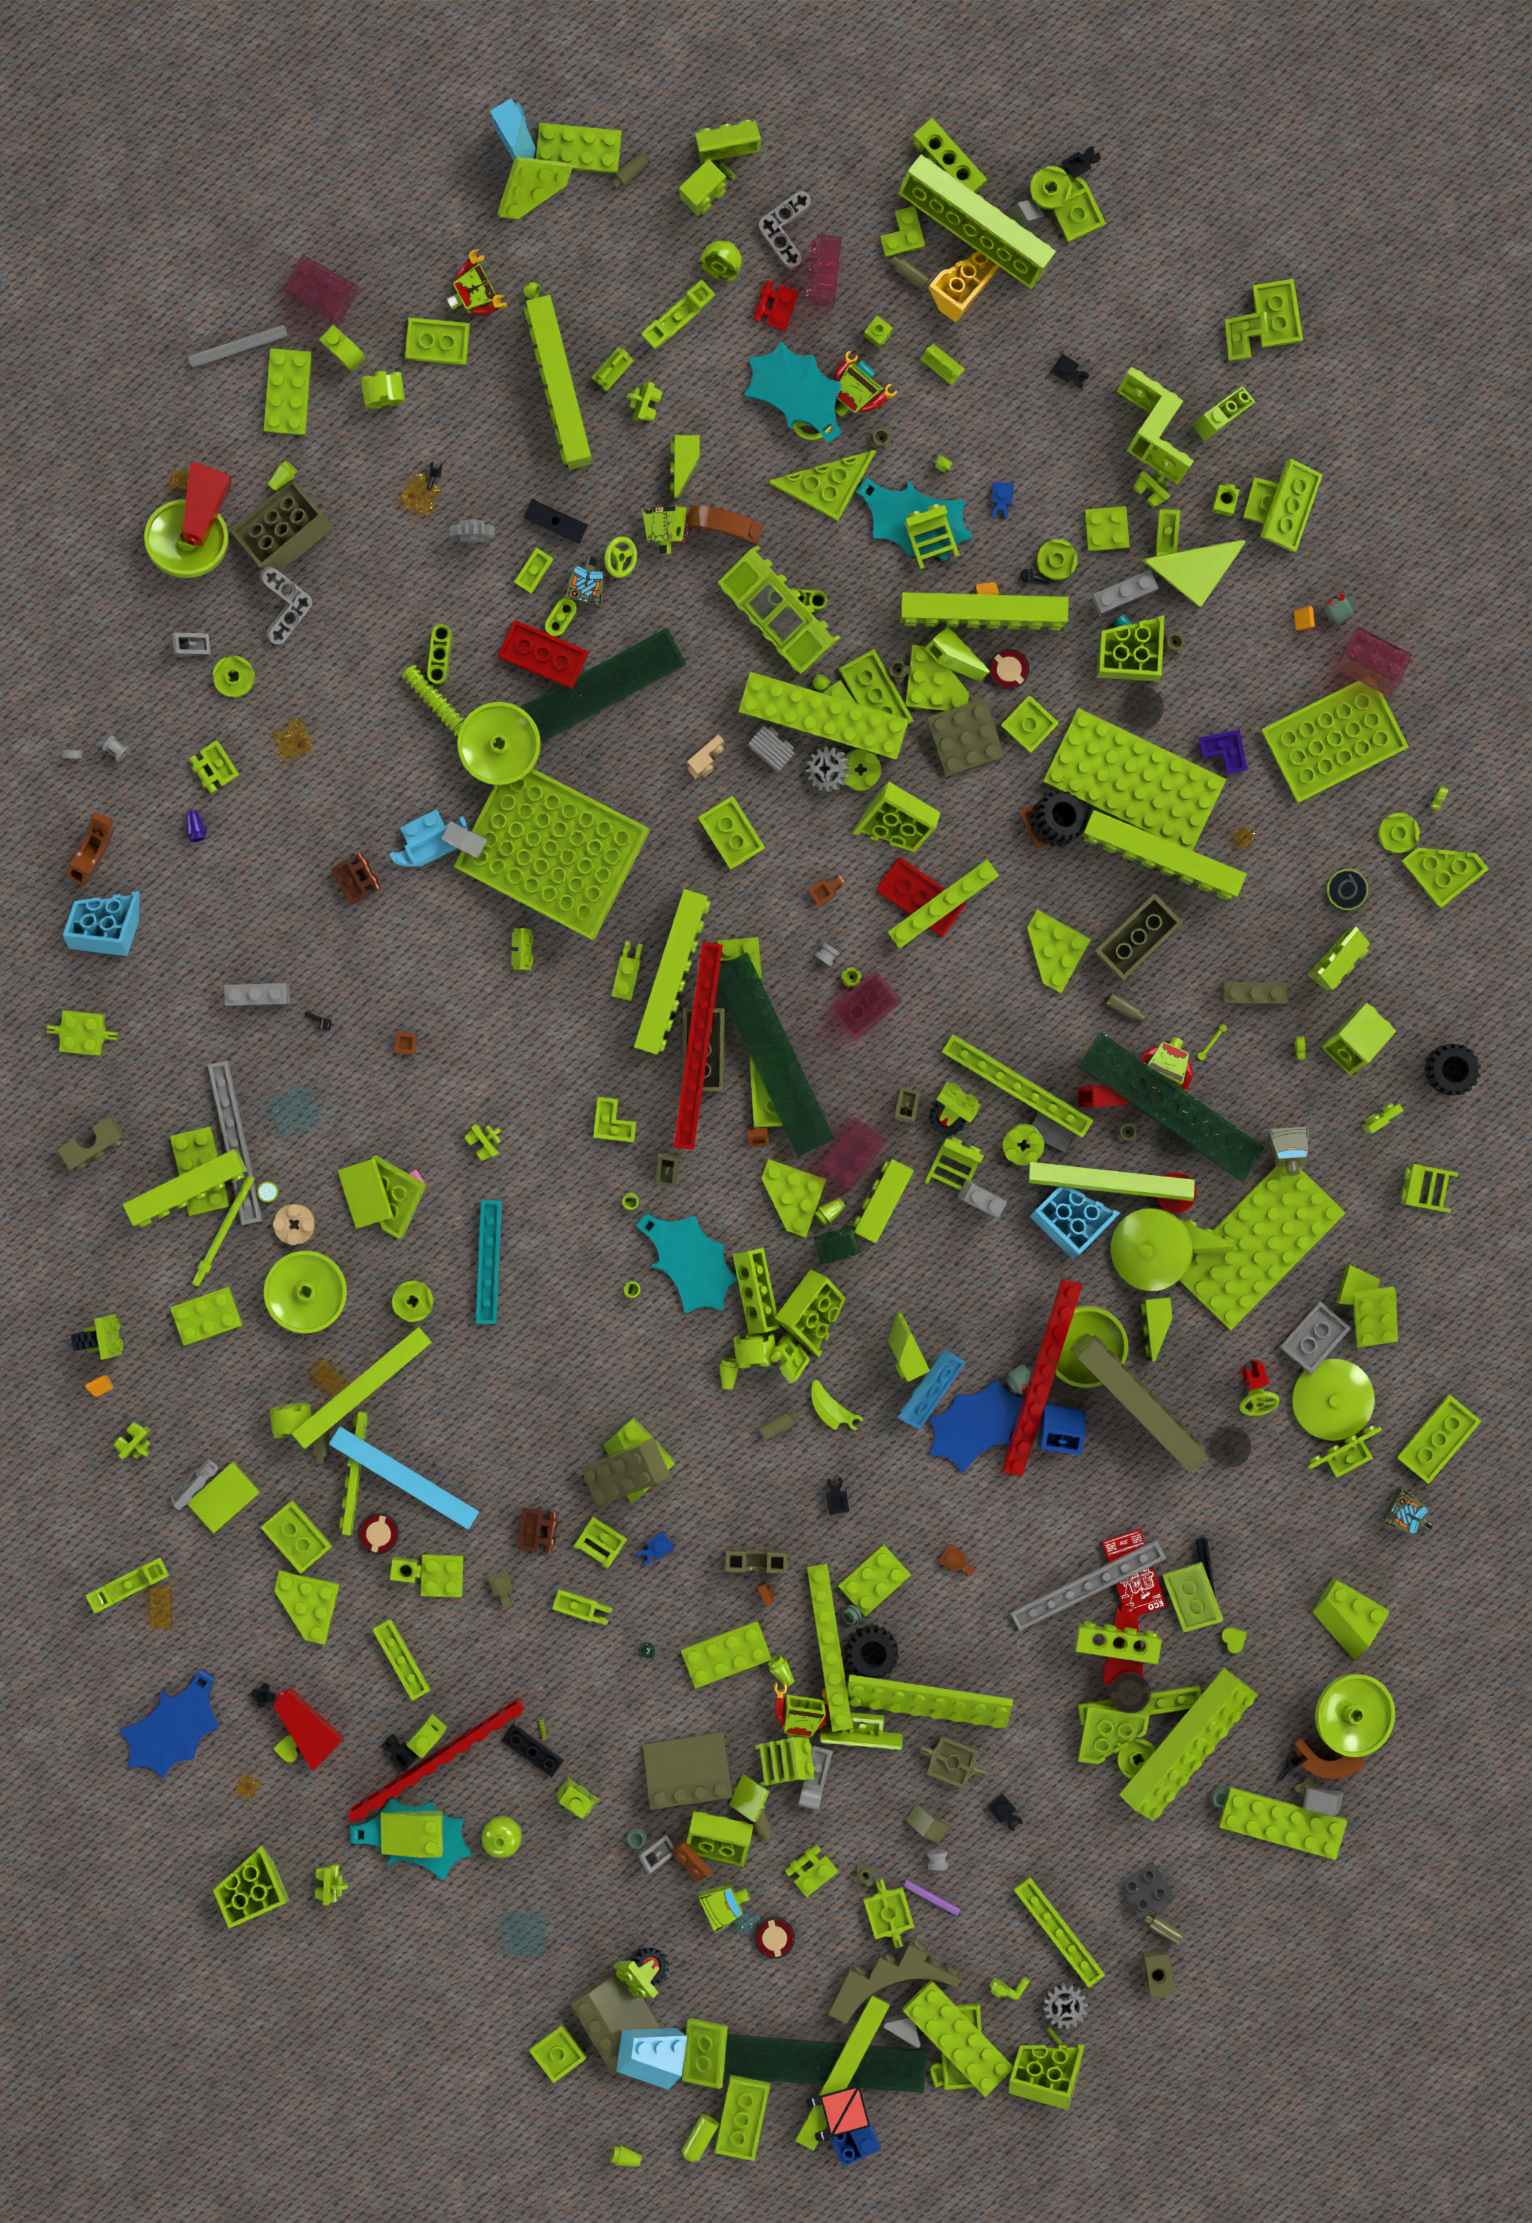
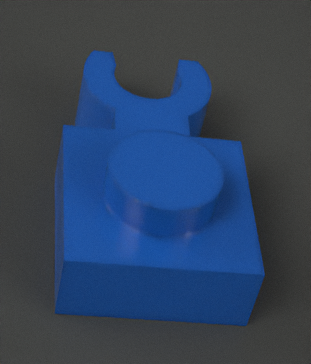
M993 482L991 503L997 504L992 512L993 518H996L997 511H1003L1004 519H1007L1008 510L1006 505H1012L1013 483Z
M661 1531L646 1543L649 1548L647 1550H640L637 1553V1557L646 1554L648 1559L643 1563L646 1566L650 1564L653 1556L659 1560L674 1549L675 1546L665 1533Z

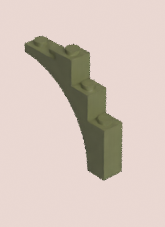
M908 1940L898 1962L895 1961L896 1958L891 1954L885 1953L883 1955L879 1953L869 1974H866L867 1971L860 1966H855V1968L849 1966L828 2008V2015L847 2024L855 2010L869 1996L888 1985L909 1979H930L958 1987L961 1978L955 1968L951 1966L945 1968L939 1965L940 1962L933 1957L927 1959L928 1952L923 1943L914 1940V1942Z

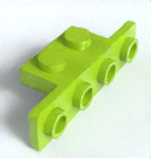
M1372 1425L1363 1430L1364 1435L1358 1438L1354 1435L1346 1439L1344 1446L1339 1448L1338 1445H1335L1327 1450V1455L1323 1457L1317 1455L1308 1460L1310 1464L1306 1466L1307 1469L1310 1470L1327 1461L1335 1477L1338 1478L1373 1459L1364 1440L1382 1431L1381 1427L1375 1428Z
M851 1713L852 1729L832 1732V1727H821L820 1731L821 1743L887 1748L891 1750L902 1749L901 1733L883 1732L884 1715Z

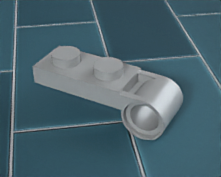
M813 1744L811 1756L814 1765V1779L803 1781L798 1801L799 1806L815 1810L819 1809L833 1749Z

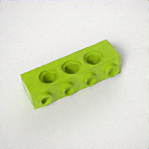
M933 118L913 134V145L920 153L923 151L935 165L947 171L950 176L965 184L971 191L977 193L986 185L987 178ZM937 142L940 148L936 150L931 149L929 144ZM946 157H950L953 159L954 163L951 165H946L943 162V159ZM965 173L968 178L960 180L957 178V174Z
M764 1248L734 1253L733 1259L749 1334L765 1333L780 1329V1325L775 1319L777 1311Z
M1084 1621L1083 1624L1078 1623L1074 1648L1076 1652L1158 1664L1162 1639L1154 1631L1146 1630L1145 1633H1140L1134 1628L1125 1627L1124 1630L1116 1629V1626L1104 1624V1627L1096 1626L1094 1622ZM1096 1634L1103 1635V1640L1099 1643L1092 1641ZM1117 1637L1124 1639L1120 1646L1113 1644L1114 1639ZM1138 1640L1144 1642V1646L1140 1649L1133 1647L1134 1643Z

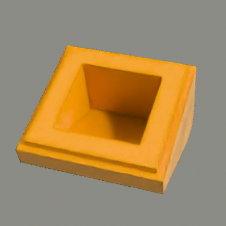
M995 582L977 584L975 586L976 594L999 595Z
M1312 606L1294 611L1297 631L1310 630L1315 626Z
M103 1375L87 1383L85 1386L95 1397L113 1389V1385L107 1375Z

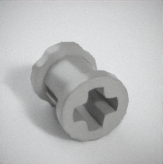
M113 735L102 746V750L113 755L117 762H121L130 750L128 746L124 747Z

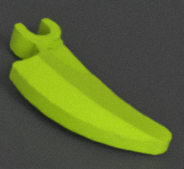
M818 1380L812 1382L811 1398L819 1417L834 1430H837L842 1422L847 1423L852 1430H856L857 1428L853 1426L852 1421L858 1419L862 1422L863 1418L852 1414L838 1404L824 1390Z

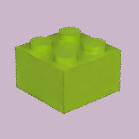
M708 159L679 187L680 199L697 216L701 212L705 214L712 206L710 203L715 198L719 200L726 193V176Z

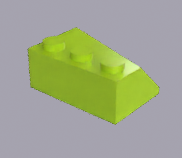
M1165 615L1102 631L1097 661V678L1158 682L1162 676Z
M888 781L869 803L852 834L860 835L861 832L871 835L870 839L878 841L881 838L889 841L892 846L915 852L936 829L940 812Z
M1357 927L1348 928L1308 975L1325 991L1334 990L1341 983L1343 976L1349 974L1355 967L1354 963L1357 959H1362L1368 953L1367 947L1370 943Z
M810 1269L775 1319L792 1335L793 1339L820 1358L822 1350L819 1348L823 1339L828 1340L830 1335L828 1328L831 1322L836 1321L846 1298L827 1277Z
M901 1311L897 1312L888 1342L898 1361L895 1366L901 1379L906 1378L907 1382L930 1372Z
M632 1417L603 1446L607 1454L611 1455L653 1437ZM654 1439L669 1470L675 1464V1460ZM650 1487L627 1495L630 1504Z
M1332 1577L1312 1613L1353 1660L1356 1661L1370 1647L1390 1611Z
M263 1846L258 1848L213 1890L229 1929L290 1901L274 1861Z
M1085 2044L1077 2045V2048H1066V2045H1058V2048H1047L1045 2045H1021L1009 2082V2094L1069 2110Z

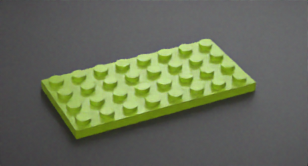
M1078 708L1042 783L1054 789L1063 790V793L1066 791L1070 792V796L1075 795L1078 797L1077 800L1108 815L1193 851L1227 779Z
M1275 1166L1213 1229L1216 1232V1236L1220 1238L1226 1236L1234 1240L1233 1244L1238 1248L1237 1251L1192 1253L1190 1266L1179 1281L1229 1330H1232L1346 1212L1300 1168L1298 1175L1288 1176L1286 1166Z

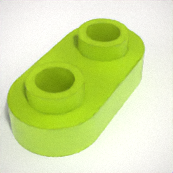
M563 598L558 601L545 623V629L548 634L554 637L564 634L577 612V606L572 599ZM565 606H569L571 610L570 612L565 613L563 612V608ZM558 623L560 628L553 630L552 625Z

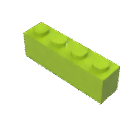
M893 1159L890 1162L886 1161L881 1169V1172L884 1173L881 1180L876 1179L871 1189L874 1191L871 1199L867 1197L862 1206L865 1211L861 1217L857 1216L852 1225L855 1227V1233L874 1243H877L914 1172L913 1169Z

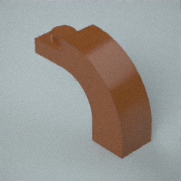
M700 505L690 506L686 522L687 526L697 530L726 534L751 544H758L763 525L753 521L752 518L738 513Z
M94 812L90 819L85 840L69 863L66 874L67 878L82 886L87 884L96 871L114 832L112 820Z
M1299 1735L1292 1739L1295 1743L1294 1750L1300 1757L1305 1755L1300 1759L1301 1764L1308 1771L1319 1777L1327 1779L1344 1778L1354 1774L1366 1764L1361 1757H1348L1339 1753L1331 1757L1319 1756L1307 1746Z

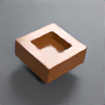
M396 1032L395 1053L416 1054L418 1034Z
M757 1127L747 1131L749 1147L769 1145L767 1128Z
M765 1582L758 1584L757 1588L765 1606L773 1604L775 1593L771 1585L767 1586Z

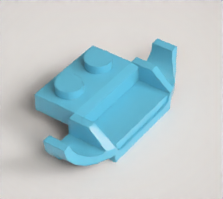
M437 809L400 827L407 845L404 846L406 850L402 852L390 853L395 864L406 867H422L457 849L441 840L448 824H444ZM464 817L459 818L460 820L457 824L467 829Z

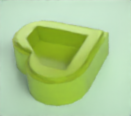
M1443 786L1439 787L1430 805L1431 809L1439 810L1449 789Z
M1295 1036L1296 1059L1305 1060L1304 1036Z
M1232 1627L1224 1628L1221 1632V1637L1226 1642L1227 1649L1231 1653H1239L1243 1648L1247 1632Z
M290 1734L285 1736L273 1748L286 1762L295 1761L299 1754L296 1748L297 1745Z
M933 2062L929 2069L934 2086L937 2088L944 2084L943 2067L941 2062ZM947 2069L952 2077L948 2079V2083L954 2079V2072L951 2069Z

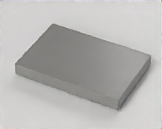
M1319 1301L1279 1348L1309 1374H1312L1350 1331L1351 1327Z

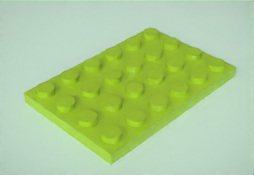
M1373 674L1261 729L1297 803L1409 748Z

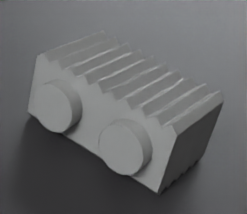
M763 726L747 745L779 773L795 755L792 751L794 747L786 740L784 742L780 741L777 738L779 734L772 727L767 729Z
M969 1180L965 1181L958 1194L959 1199L997 1219L1007 1204L1005 1199Z

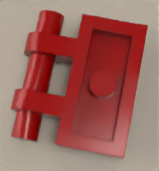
M766 280L764 287L760 291L759 303L754 308L753 320L761 322L762 316L769 317L766 323L767 326L786 332L799 291L780 285L778 291L775 292L772 291L774 282ZM769 298L774 299L771 310L766 308Z

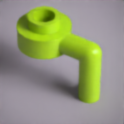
M1023 1976L1016 1989L1012 1990L999 1979L993 1978L989 1984L991 1987L990 1991L999 1998L1001 1996H1008L1013 2000H1018L1030 1983V1980Z

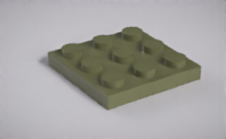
M985 697L927 717L945 776L1004 757Z

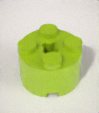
M379 371L374 373V377L363 376L360 378L366 408L379 409L386 405L393 407L405 403L401 372H393L387 375L386 371Z
M768 1332L745 1334L743 1339H740V1335L733 1338L735 1358L739 1368H749L751 1364H759L760 1367L772 1365V1351L776 1347L774 1333H771L769 1336Z
M296 1403L281 1407L282 1409L279 1406L270 1408L273 1437H286V1435L291 1434L312 1416L311 1404Z

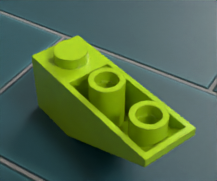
M1242 386L1203 414L1192 427L1205 442L1253 405L1255 401Z
M675 435V441H671V454H675V462H671L670 472L674 474V482H670V495H674L675 501H678L700 460V435Z
M948 626L924 648L938 664L978 682L982 681L990 672L985 664L972 653L971 649Z
M1179 1219L1190 1235L1192 1253L1237 1251L1238 1248L1233 1244L1234 1240L1226 1236L1220 1238L1215 1235V1231L1209 1228L1200 1229L1196 1227L1197 1223L1189 1219L1185 1221Z
M1168 1296L1143 1299L1144 1304H1141V1314L1146 1318V1324H1143L1144 1337H1148L1145 1353L1146 1357H1150L1152 1362L1157 1359L1172 1321L1171 1300Z

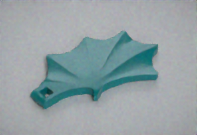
M780 342L772 353L762 357L749 358L753 377L749 388L745 391L747 398L758 399L778 408L786 415L789 429H793V425L797 421L810 424L821 433L828 443L843 433L838 427L834 409L842 385L838 381L828 379L820 372L813 355H796L788 350L783 342ZM832 425L834 429L826 434L825 430Z
M865 478L856 491L865 500L872 512L873 538L895 542L902 547L909 558L916 555L904 525L905 519L909 518L908 514L915 511H920V514L927 512L928 507L939 504L940 507L946 506L948 512L946 517L956 545L972 538V534L963 522V508L965 505L963 499L937 500L924 496L914 489L910 481L907 482V489L905 491H890ZM869 486L874 489L870 496L865 493ZM944 526L914 538L917 544L946 534L947 531ZM949 538L918 548L920 554H927L950 546L951 543ZM950 551L936 555V557L946 562Z
M646 1212L635 1226L654 1242L659 1254V1261L653 1263L652 1267L663 1269L671 1277L679 1290L684 1312L688 1314L692 1310L704 1306L713 1307L719 1311L723 1310L724 1296L728 1287L738 1280L737 1275L730 1271L725 1263L724 1244L708 1238L699 1227L696 1216L678 1221H665L652 1217ZM649 1221L655 1224L650 1231L645 1228Z
M391 1797L381 1812L438 1810L432 1802L421 1806H407ZM381 1812L367 1822L350 1825V1843L371 1844L381 1848ZM443 1815L444 1852L442 1857L419 1858L390 1855L387 1864L390 1865L399 1860L409 1861L424 1866L441 1880H445L449 1869L456 1861L471 1855V1850L464 1843L462 1836L464 1819ZM358 1830H364V1838H358Z

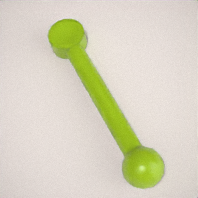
M1225 1024L1219 1026L1218 1032L1206 1048L1198 1053L1197 1057L1199 1060L1206 1058L1208 1050L1221 1033L1227 1030Z

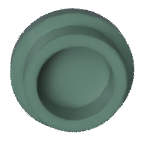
M848 1605L844 1608L842 1617L847 1624L853 1625L861 1622V1612L857 1607Z
M1223 1787L1215 1788L1210 1794L1211 1803L1217 1808H1223L1228 1790Z
M640 1828L631 1829L627 1833V1844L633 1849L642 1848L647 1841L646 1833Z

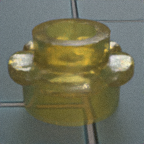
M1241 827L1239 831H1236L1234 838L1239 846L1248 847L1253 844L1255 833L1253 830H1249L1248 827Z

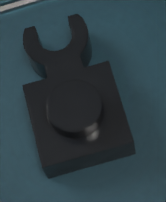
M1091 146L1085 150L1084 154L1078 151L1062 161V167L1075 179L1090 170L1091 164L1099 162L1101 156L1099 152L1095 154L1094 147Z
M1063 353L1051 370L1052 374L1066 383L1070 379L1074 380V384L1078 388L1083 387V384L1078 380L1079 377L1089 378L1087 372H1079L1077 370L1079 367L1078 363Z
M838 1477L839 1483L836 1486L831 1484L830 1478L827 1479V1485L832 1490L831 1493H826L829 1515L849 1512L847 1491H840L843 1485L841 1477Z
M393 1734L381 1745L384 1750L392 1753L390 1758L404 1772L418 1757L405 1742L400 1745L397 1737Z
M1003 1793L987 1806L1000 1823L1004 1820L1007 1821L1008 1828L1011 1831H1015V1828L1011 1825L1014 1820H1017L1021 1825L1023 1824L1020 1816L1013 1815L1016 1808Z

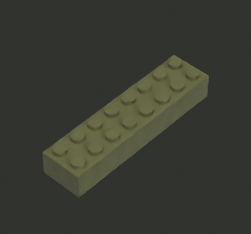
M1086 1333L1070 1351L1190 1473L1208 1456L1203 1451L1205 1446L1191 1435L1192 1433L1165 1406L1161 1408L1164 1404L1152 1392L1147 1394L1150 1390L1138 1378L1133 1379L1136 1375L1123 1363L1119 1365L1122 1361L1110 1349L1105 1350L1107 1346L1096 1335L1092 1337Z

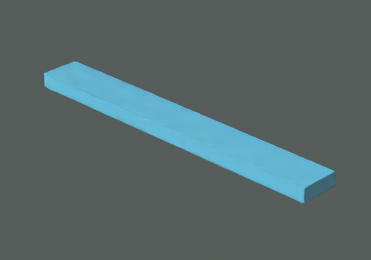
M341 1426L338 1427L329 1442V1445L467 1529L470 1528L479 1514V1511Z

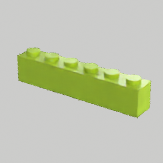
M233 1149L124 1203L123 1206L132 1225H140L143 1228L152 1223L151 1219L157 1216L161 1219L171 1214L169 1210L175 1207L179 1210L189 1205L188 1201L193 1198L197 1201L206 1197V1192L211 1189L218 1191L226 1186L225 1182L231 1179L233 1182L244 1178L243 1173L248 1172L238 1150Z

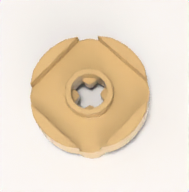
M287 1205L276 1214L273 1227L277 1237L282 1242L290 1245L302 1244L312 1237L315 1230V1218L312 1212L303 1205ZM289 1220H299V1229H291L289 1227L291 1225Z

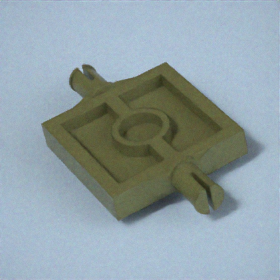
M944 1735L940 1736L938 1744L933 1750L922 1745L919 1754L930 1757V1764L926 1771L927 1775L965 1789L972 1775L984 1779L987 1771L976 1767L979 1749Z

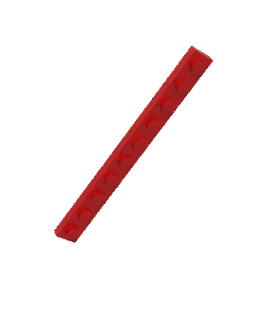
M702 942L673 1146L675 1148L694 1150L723 949L722 944Z
M1061 1278L1001 1469L1004 1473L1023 1476L1083 1286L1080 1282Z
M518 1697L349 1808L347 1816L350 1821L354 1822L355 1820L360 1821L364 1819L369 1811L374 1808L379 1809L390 1797L396 1798L403 1792L404 1788L414 1786L420 1781L419 1778L425 1774L427 1776L431 1775L436 1771V1767L442 1763L444 1765L449 1763L457 1753L466 1752L470 1749L471 1744L476 1741L481 1742L492 1730L495 1729L497 1731L509 1719L518 1718L524 1710L522 1700Z

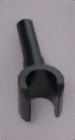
M434 462L430 463V480L426 488L428 491H431L436 478L441 476L442 464H440L439 468H433Z
M1023 569L1021 571V579L1024 582L1037 581L1046 584L1050 582V579L1033 576V569Z
M309 1011L305 1012V1016L320 1022L319 1029L330 1031L332 1025L330 1019L322 1018Z
M1289 1755L1286 1758L1287 1765L1278 1779L1282 1781L1292 1767H1298L1301 1763L1300 1759H1297L1296 1763L1292 1765L1291 1758L1294 1755Z

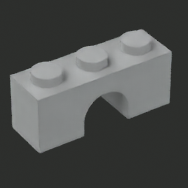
M1147 570L1093 594L1091 599L1098 615L1102 616L1132 600H1138L1156 592L1158 586L1151 570Z
M290 984L224 985L225 1006L290 1004Z

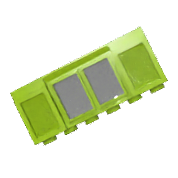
M756 546L750 549L718 581V584L723 592L735 601L736 606L746 612L751 623L763 631V636L768 641L774 643L778 653L790 662L791 667L802 674L808 671L841 637L839 635L835 637L830 635L826 630L828 624L824 620L819 622L812 615L815 611L814 608L810 605L805 607L798 599L801 596L797 590L791 591L784 584L787 580L786 577L782 574L778 576L770 568L773 563L769 559L763 560L757 554L761 548Z

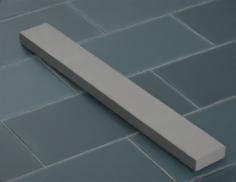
M227 1060L207 1066L226 1153L237 1149L248 1172L243 1173L244 1178L233 1182L235 1196H237L247 1175L253 1176L230 1065ZM255 1182L251 1185L239 1209L242 1225L263 1221Z
M1156 1539L1011 1611L1010 1614L1018 1630L1021 1631L1167 1558Z

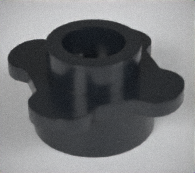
M263 1683L260 1688L253 1689L251 1692V1696L254 1697L257 1705L261 1708L265 1707L269 1701H274L276 1697L269 1689L270 1685L268 1683Z

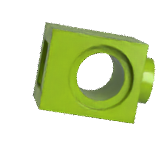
M876 316L864 331V338L878 349H881L891 336L893 327L879 316Z
M1229 483L1219 485L1211 512L1231 517L1234 514L1240 490L1235 489V485ZM1221 495H1228L1231 498V502L1229 504L1223 503Z
M394 1557L392 1559L390 1580L415 1583L417 1578L421 1576L422 1566L418 1565L419 1560ZM403 1565L411 1567L412 1573L410 1575H405L402 1572L401 1567Z

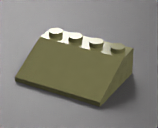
M292 479L231 529L230 532L262 570L266 567H273L282 572L332 530L334 526L297 482ZM270 573L267 574V576L270 578V580H272V579L274 578V577H273V573H272V574H270Z
M724 1732L643 1744L651 1810L732 1798L733 1791Z
M616 1972L572 1997L571 2006L612 2075L617 2073L622 2030L661 2029L644 1998L634 1997L629 1992L627 1983L621 1981L617 1977Z

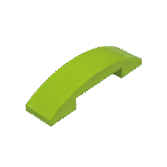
M701 279L686 293L684 298L658 321L655 320L641 335L654 349H657L690 322L716 294Z
M160 1557L85 1596L95 1614L170 1575Z

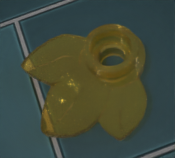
M420 473L409 480L408 488L404 489L401 494V500L405 506L415 508L421 514H430L435 511L432 501L438 498L441 489L433 484L431 491H428L426 489L428 485L426 475ZM413 494L415 499H409L408 495Z
M296 718L290 719L289 729L281 728L273 732L276 741L281 745L277 755L289 759L297 754L305 755L312 748V741L306 735V726ZM300 741L305 742L304 748H299L298 744Z

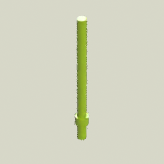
M247 1175L204 1260H201L197 1267L199 1270L192 1281L193 1285L199 1287L205 1274L209 1273L212 1267L211 1262L255 1180L253 1176Z

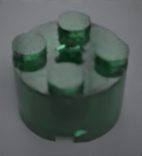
M851 1225L814 1236V1244L821 1265L860 1253Z

